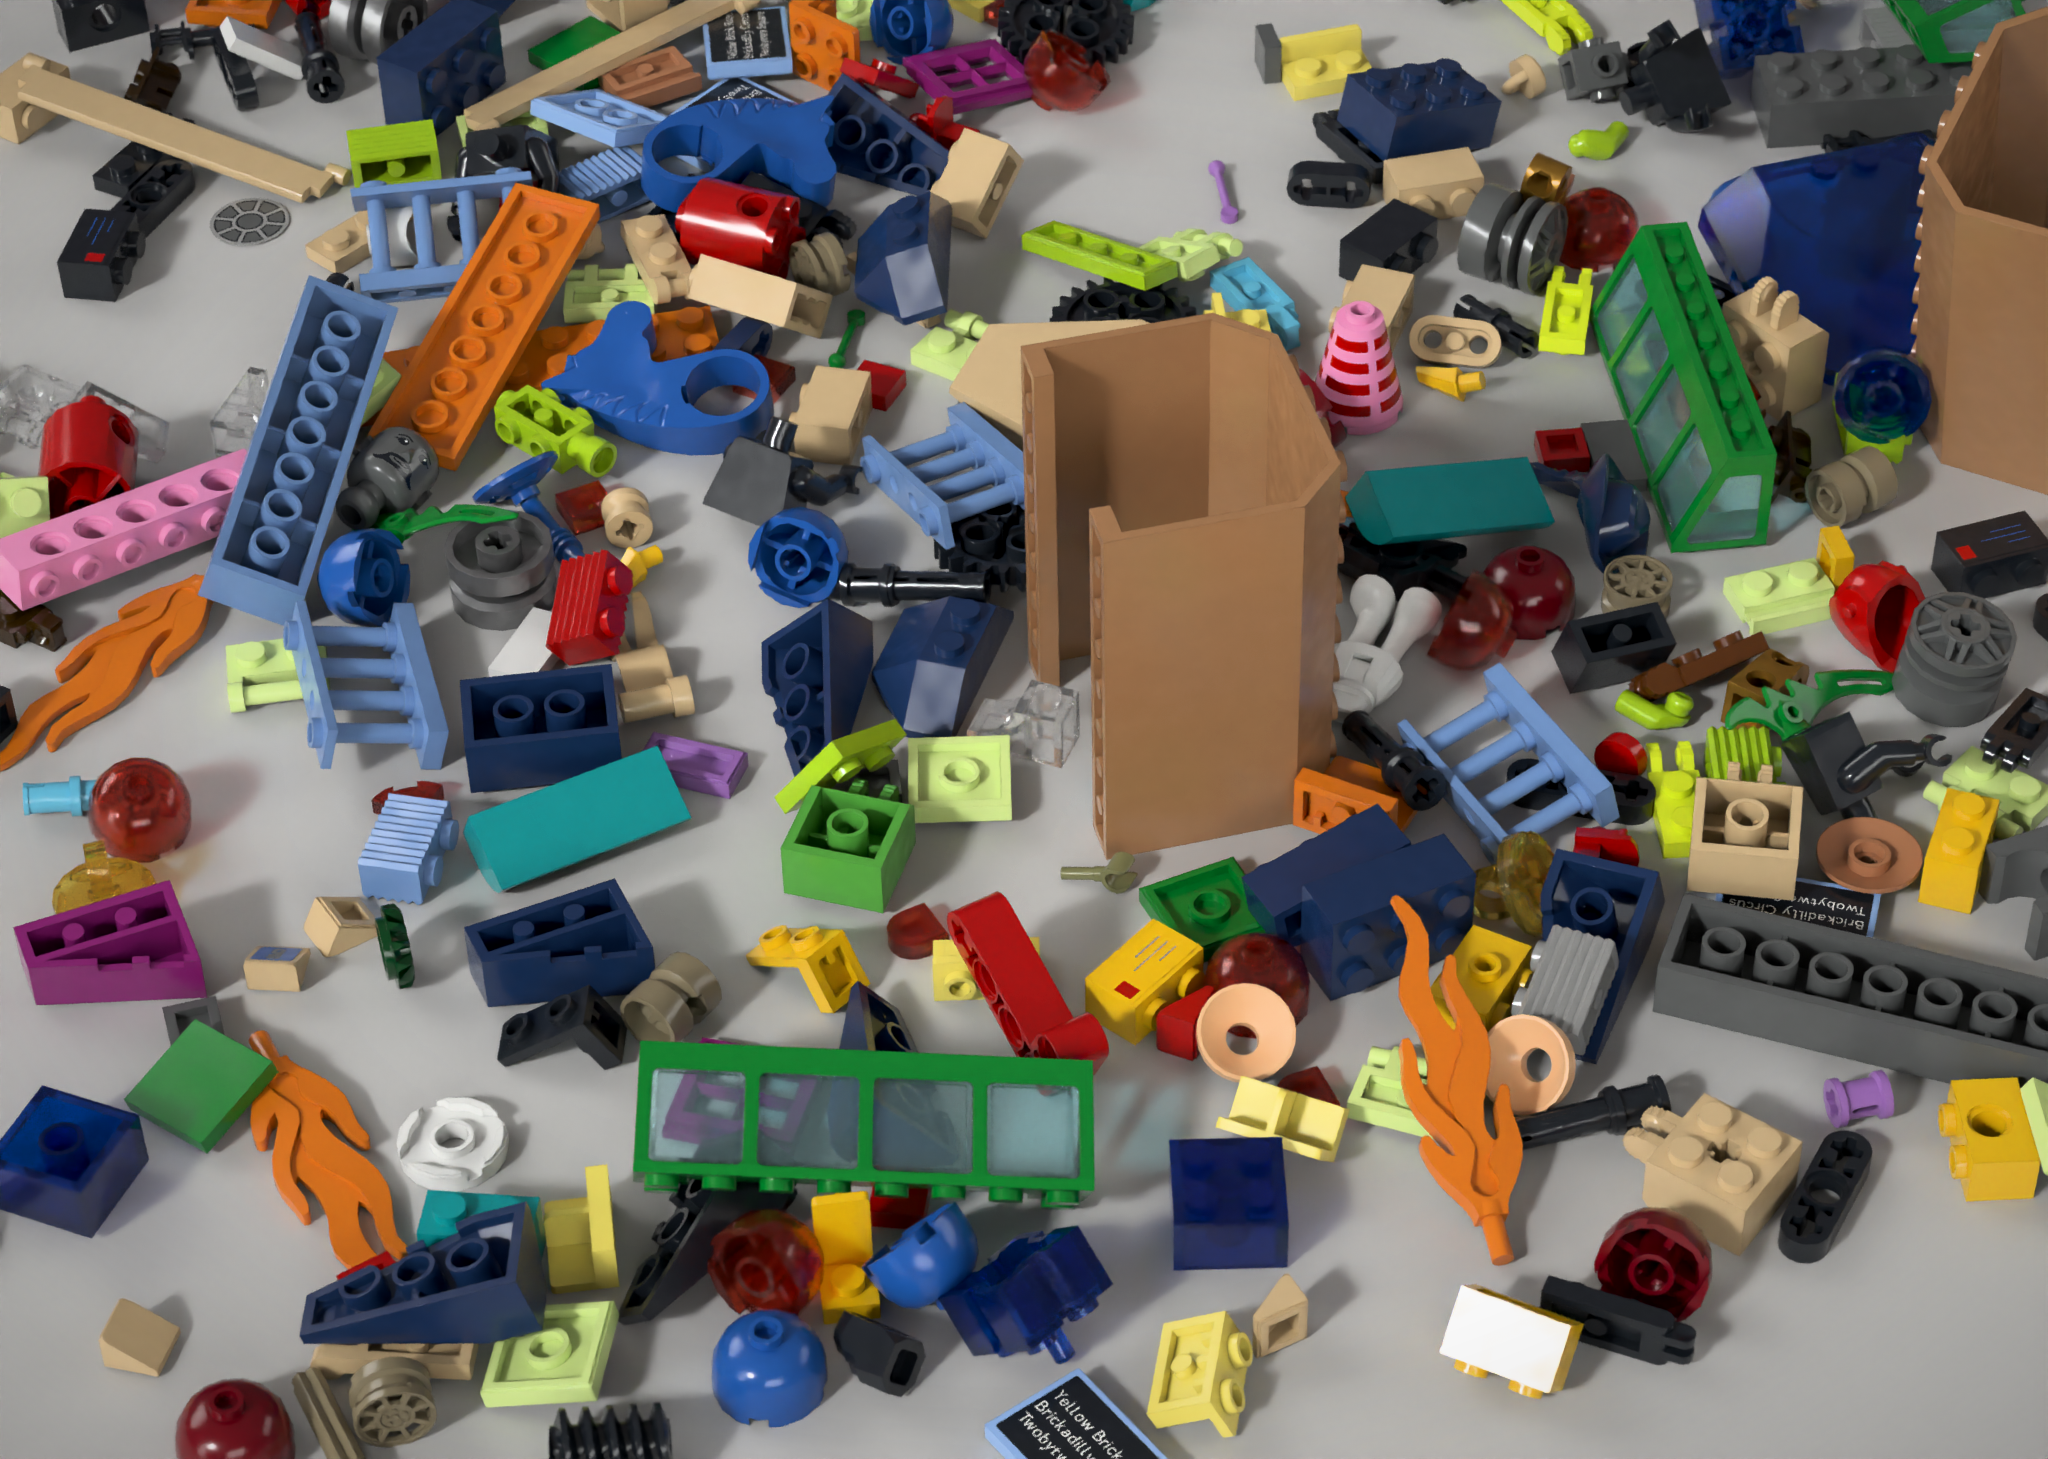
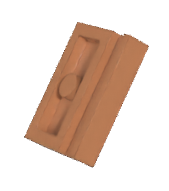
M674 45L637 57L598 77L599 86L605 92L646 108L702 90L701 74L693 72V66Z

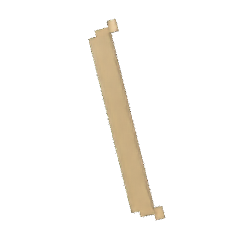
M687 0L464 109L467 127L474 131L501 127L500 125L530 111L531 100L534 98L564 94L734 9L740 14H744L760 6L761 0Z
M28 53L24 58L23 68L26 71L18 78V87L21 88L18 91L19 100L299 203H303L310 195L321 198L333 183L346 186L350 181V169L333 163H328L324 171L315 169L49 71L51 63L48 59Z

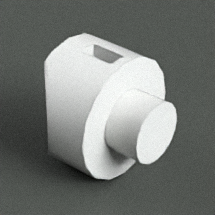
M412 206L385 209L391 266L418 264L417 253L410 246L407 236L408 221L413 214ZM368 224L366 225L369 253L372 255Z

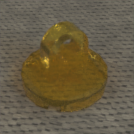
M1519 831L1503 837L1498 848L1497 864L1474 871L1476 873L1473 915L1487 920H1500L1512 917L1525 934L1533 937L1542 935L1541 891L1554 854L1547 842L1538 833ZM1491 890L1500 894L1502 897L1490 898L1481 894L1479 891Z
M104 840L84 843L83 850L86 863L78 865L61 878L53 890L52 908L55 915L157 883L151 871L137 861L120 857L108 858Z

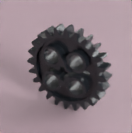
M1004 0V7H999L997 35L1001 37L1000 44L1008 48V52L1014 57L1019 56V62L1022 65L1033 62L1034 72L1048 67L1050 68L1051 76H1054L1059 69H1063L1068 77H1072L1074 69H1080L1085 75H1089L1090 66H1095L1103 71L1105 70V60L1115 64L1118 63V55H1126L1128 53V45L1133 43L1134 15H1131L1130 4H1123V0ZM1072 6V14L1067 19L1066 38L1064 44L1060 46V38L1064 34L1066 13L1068 7Z
M1104 277L1102 285H1097L1095 282L1088 280L1086 281L1087 290L1072 287L1071 297L1061 296L1060 306H1053L1050 322L1142 319L1149 323L1196 316V307L1189 306L1188 296L1178 297L1177 287L1164 291L1163 284L1143 291L1120 282H1113L1111 279Z
M1009 502L951 523L955 543L953 548L946 550L934 539V558L939 559L940 569H949V572L988 571V575L991 577V586L999 585L1001 593H1005L1010 586H1017L1021 592H1026L1025 510L1019 505Z

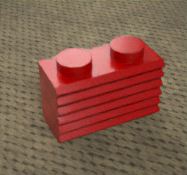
M602 549L600 553L593 551L592 555L585 553L584 557L577 555V559L571 557L569 561L562 559L545 647L569 666L620 653L618 646L621 645L619 637L623 636L625 631L626 617L624 612L627 611L626 603L629 602L627 595L631 594L630 592L633 587L632 577L634 576L632 570L609 551Z

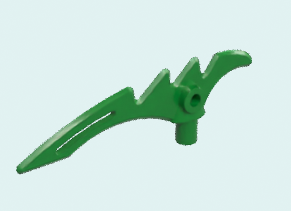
M457 504L445 513L436 506H430L420 515L415 509L409 508L404 512L395 514H380L376 523L369 528L391 531L402 544L411 538L414 533L435 526L464 521L480 524L515 520L518 518L519 513L492 506Z
M1860 669L1817 672L1814 678L1818 689L1792 679H1786L1785 685L1790 692V696L1764 686L1762 687V694L1766 706L1761 705L1750 697L1743 698L1727 712L1725 727L1728 730H1732L1736 726L1747 722L1763 724L1777 732L1783 742L1812 727L1811 725L1820 711L1834 700L1853 694L1881 696L1894 690L1892 685L1894 673ZM1875 681L1881 682L1882 685L1852 684L1839 686L1837 682Z

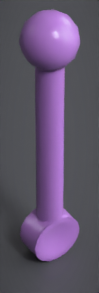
M1214 160L1209 164L1208 171L1210 175L1215 177L1223 206L1221 209V221L1225 224H1233L1238 221V210L1232 207L1223 177L1225 165L1220 160Z

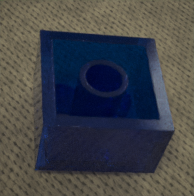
M42 1085L0 1140V1210L92 1239L149 1161L139 1115Z
M1282 1137L1169 1140V1198L1173 1271L1287 1268L1289 1218Z

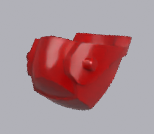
M1882 560L1878 564H1862L1856 567L1843 580L1836 593L1830 598V615L1841 634L1858 651L1870 658L1879 669L1894 673L1914 609L1925 599L1919 583L1907 571L1905 566H1896Z

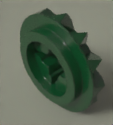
M394 903L380 906L381 917L375 918V926L388 981L395 980L398 989L412 987L415 980V969L403 914Z

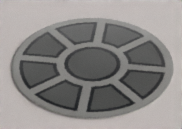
M263 198L241 199L220 208L211 218L210 229L216 238L229 244H260L277 237L286 229L289 223V213L284 206L273 200Z

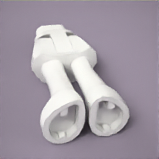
M1366 574L1355 581L1351 589L1350 603L1357 617V623L1348 641L1340 642L1334 647V653L1340 670L1339 681L1333 683V692L1338 705V719L1335 721L1343 723L1348 714L1357 710H1362L1369 714L1374 707L1382 704L1399 688L1404 676L1399 661L1414 641L1434 629L1442 614L1441 604L1432 592L1418 587L1405 590L1395 612V594L1392 586L1385 579L1377 575ZM1395 612L1392 628L1381 648L1373 646L1382 630L1391 621Z

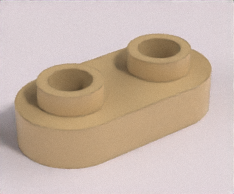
M1428 315L1417 320L1409 333V344L1412 351L1420 360L1427 363L1482 369L1495 363L1502 351L1501 337L1496 328L1490 323L1480 320ZM1430 333H1438L1442 337L1441 344L1436 348H1429L1425 345V338ZM1477 338H1483L1488 343L1487 349L1481 354L1473 353L1470 349L1472 341Z

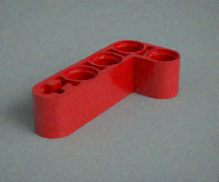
M997 891L948 913L947 926L951 938L1016 1056L1093 1060L1094 1076L1109 1054L1106 1034L1098 1020L1091 1013L1086 1012L1075 1018L1072 1016L1007 898ZM1034 1087L1045 1098L1066 1089Z

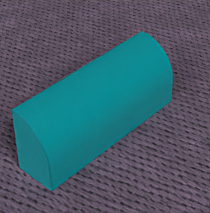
M1528 457L1365 471L1345 497L1359 531L1369 542L1376 545L1545 529L1555 522Z
M657 745L468 816L463 835L486 882L495 892L501 893L689 821L692 817Z

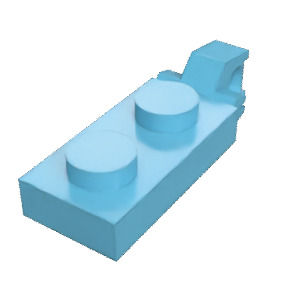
M1249 257L1210 271V286L1216 292H1221L1222 298L1235 311L1242 309H1266L1271 332L1279 335L1285 350L1288 351L1301 346L1299 341V328L1301 326L1298 320L1299 316L1295 311V302Z

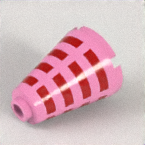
M1365 301L1351 302L1340 308L1337 312L1314 381L1333 406L1328 411L1331 423L1334 425L1341 420L1343 426L1347 427L1348 435H1368L1383 431L1395 424L1398 420V412L1403 411L1402 390L1383 313L1380 309Z

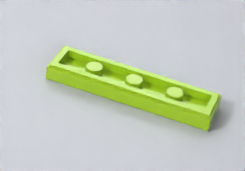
M1054 220L1026 231L1021 235L1023 250L1143 291L1178 277L1177 262L1172 259Z

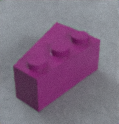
M170 880L13 927L21 964L36 1005L207 998L201 959Z

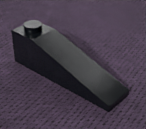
M758 1131L757 1162L760 1165L802 1167ZM743 1132L702 1141L690 1162L739 1164L742 1161ZM690 1179V1184H679L678 1193L671 1194L669 1201L676 1206L674 1214L667 1222L663 1221L657 1225L651 1238L659 1245L656 1254L648 1257L638 1267L619 1309L618 1321L623 1325L651 1321L771 1220L784 1213L797 1196L796 1184H794V1193L760 1192V1182L737 1181L736 1191L702 1189V1180Z

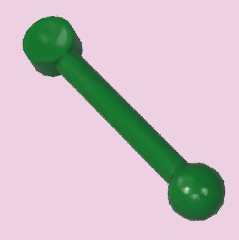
M853 309L847 313L848 327L837 352L833 353L828 359L830 367H845V354L857 327L865 324L864 311Z

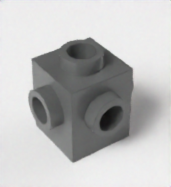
M1603 37L1588 39L1578 43L1579 49L1570 50L1558 58L1567 101L1589 96L1591 103L1606 101L1615 98V91L1629 83L1627 77L1630 74V64L1626 53L1621 51L1619 41L1604 44Z

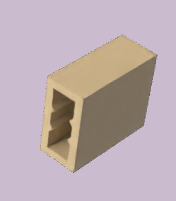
M704 254L700 255L699 262L694 266L689 277L690 292L688 298L818 339L821 338L833 295Z

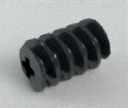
M660 1402L653 1403L648 1420H643L636 1403L629 1405L625 1421H619L613 1406L606 1405L601 1423H595L588 1406L582 1407L577 1424H571L565 1408H558L554 1424L549 1428V1459H673L670 1419L666 1417Z

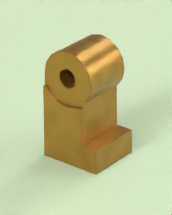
M1536 153L1526 170L1520 188L1524 203L1528 198L1537 196L1546 203L1549 201L1560 203L1567 210L1569 198L1566 197L1568 190L1566 187L1572 173V167L1542 153Z
M1766 650L1728 681L1720 722L1725 723V717L1730 708L1745 697H1750L1761 705L1766 706L1762 694V687L1764 686L1790 696L1785 680L1792 679L1806 685L1809 677V666L1802 662L1788 659L1776 650ZM1754 722L1742 723L1736 726L1735 728L1739 729L1740 727L1745 726L1747 729H1749L1752 726H1755L1757 729H1759L1765 725Z

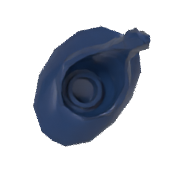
M1604 453L1595 462L1588 474L1578 472L1577 470L1568 472L1566 469H1553L1539 462L1530 463L1539 484L1578 499L1577 509L1585 528L1589 553L1595 566L1603 574L1606 566L1619 557L1626 555L1646 556L1650 534L1648 529L1651 521L1649 508L1639 489L1634 484L1627 482L1609 454ZM1618 568L1612 571L1614 574L1620 572Z

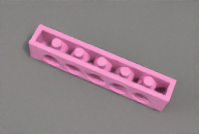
M244 448L0 538V589L24 611L218 537L247 451Z

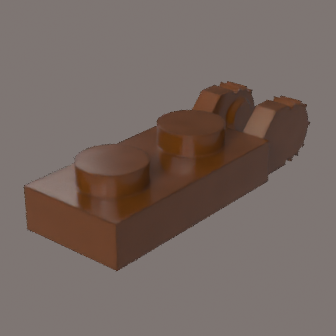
M1739 630L1712 642L1716 651L1703 656L1700 649L1697 648L1672 659L1673 665L1664 662L1631 679V683L1628 684L1629 690L1653 702L1672 692H1676L1745 662L1770 648L1762 631L1744 638Z

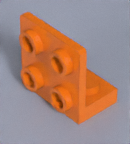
M792 0L789 2L793 74L830 91L842 74L840 68L844 57L861 63L859 30L837 19L836 0Z
M1336 756L1323 774L1303 767L1294 779L1293 825L1318 834L1326 832L1344 822L1350 816L1359 814L1377 803L1404 833L1418 811L1413 810L1404 802L1401 792L1393 791L1384 783L1381 769L1343 756ZM1420 784L1416 786L1424 795L1428 793Z

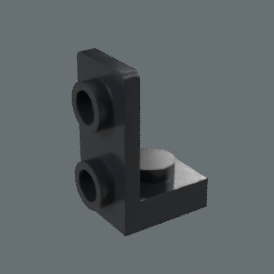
M587 985L569 994H562L551 1002L526 1013L516 1014L506 1021L502 1027L497 1060L504 1067H507L572 1038L581 1051L589 1054L604 1070L621 1064L623 1061L627 1027L622 1017L590 985Z

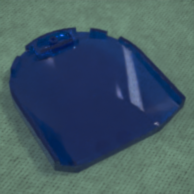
M1919 136L1751 167L1701 209L1698 229L1735 296L1755 287V284L1762 277H1771L1778 283V296L1787 290L1797 294L1800 301L1798 303L1799 314L1829 333L1823 383L1834 387L1837 372L1894 371L1896 387L1904 388L1906 398L1914 397L1908 394L1909 382L1915 370V366L1909 364V358L1917 338L1916 335L1911 334L1912 321L1918 309V304L1912 303L1915 285L1920 277V273L1914 272V263L1921 246V241L1916 240L1915 234L1919 219L1923 213V208L1917 207V199L1921 185L1925 180V175L1919 174V164L1925 147L1929 145Z

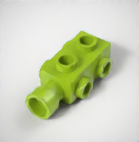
M529 384L517 392L506 390L499 396L494 406L495 429L497 436L504 442L516 446L532 457L545 452L556 451L558 459L552 469L561 474L578 465L583 471L599 478L606 475L612 469L617 458L616 446L604 438L594 435V421L584 408L577 407L571 410L561 404L557 394L550 388H544L539 391Z

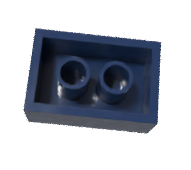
M451 0L376 57L386 125L433 119L436 137L456 122V116L464 115V109L481 102L506 82L498 10L471 0Z
M1441 58L1431 63H1406L1402 67L1388 69L1371 68L1367 72L1348 74L1337 121L1384 161L1469 147L1470 150L1490 147L1502 101L1492 94L1485 84L1477 81L1467 73L1460 63L1452 59Z
M612 664L460 680L464 749L471 793L552 785L622 759Z
M1441 834L1302 884L1300 961L1330 1001L1352 993L1361 992L1368 987L1400 976L1405 959L1407 937L1402 922L1390 904L1391 898L1394 895H1398L1405 900L1421 918L1429 936V965L1444 960L1449 954L1453 955L1473 925L1476 873L1446 835Z

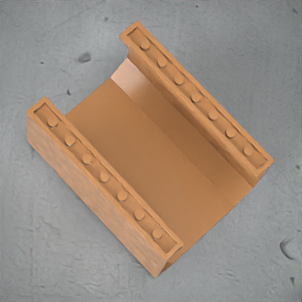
M2047 6L1996 23L1987 42L1980 41L1978 43L1972 60L1970 76L1963 75L1960 78L1954 97L1955 105L1952 111L1945 110L1937 128V141L1934 146L1927 145L1921 156L1919 174L1925 175V180L1918 194L1917 207L1923 208V213L1919 219L1915 234L1916 240L1921 241V246L1914 263V272L1920 273V277L1915 285L1912 303L1918 304V309L1911 325V334L1916 335L1917 338L1909 358V364L1915 366V370L1908 386V394L1914 396L1913 417L1941 464L2048 495Z
M1216 313L1021 346L1028 660L1040 691L1043 692L1060 688V661L1091 655L1093 827L1106 860L1112 859L1117 852L1135 855L1293 824L1294 779L1303 767L1323 774L1330 765V758H1334L1337 755L1336 740L1331 729L1332 721L1338 719V705L1333 692V683L1338 682L1340 679L1339 664L1334 653V644L1341 642V628L1336 615V604H1341L1343 601L1342 585L1337 574V564L1344 563V547L1339 535V524L1346 521V509L1340 493L1341 482H1346L1348 477L1345 456L1341 450L1335 451L1331 443V432L1327 419L1325 417L1319 418L1316 413L1312 389L1309 385L1303 386L1295 355L1287 354L1278 334Z

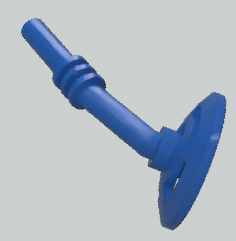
M549 451L526 460L499 475L479 489L472 499L475 504H492L512 499L516 507L521 506L525 513L539 518L549 528L554 557L561 563L562 559L569 561L570 557L577 559V555L584 557L585 554L583 553V546L580 541L576 539L569 529L559 526L537 497L541 493L537 484L553 468L558 459L556 451Z

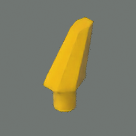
M1416 366L1417 378L1421 384L1461 402H1464L1467 392L1486 388V379L1482 371L1463 374L1458 367Z
M653 545L640 552H637L632 547L627 548L621 562L632 570L634 576L632 577V589L646 579L647 569L663 562V555L658 546Z

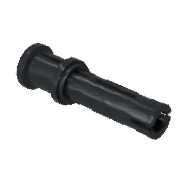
M310 11L302 12L295 18L296 24H294V28L298 34L304 55L301 71L307 80V92L311 99L318 103H332L338 100L345 90L344 78L339 72V62L335 54L328 50L319 16ZM320 84L323 86L324 93L320 91Z
M847 562L841 569L839 589L840 598L844 606H854L856 602H882L884 607H894L901 600L934 601L948 596L988 603L991 596V577L988 575V571H901L900 567L894 563H886L882 568H857L855 563Z
M1357 710L1348 714L1342 724L1343 734L1382 770L1381 776L1384 783L1393 791L1401 792L1404 802L1413 810H1429L1437 805L1446 791L1444 775L1435 767L1427 766L1423 755L1417 750L1399 745L1391 735L1369 717L1367 712ZM1418 784L1428 792L1426 795L1417 789L1416 786Z
M1655 1074L1648 1076L1646 1083L1618 1090L1613 1085L1607 1086L1598 1092L1597 1098L1516 1117L1515 1120L1522 1138L1523 1150L1603 1130L1616 1136L1626 1133L1627 1127L1642 1123L1640 1118L1647 1108L1657 1105L1659 1108L1663 1107L1665 1111H1671V1104L1662 1078Z

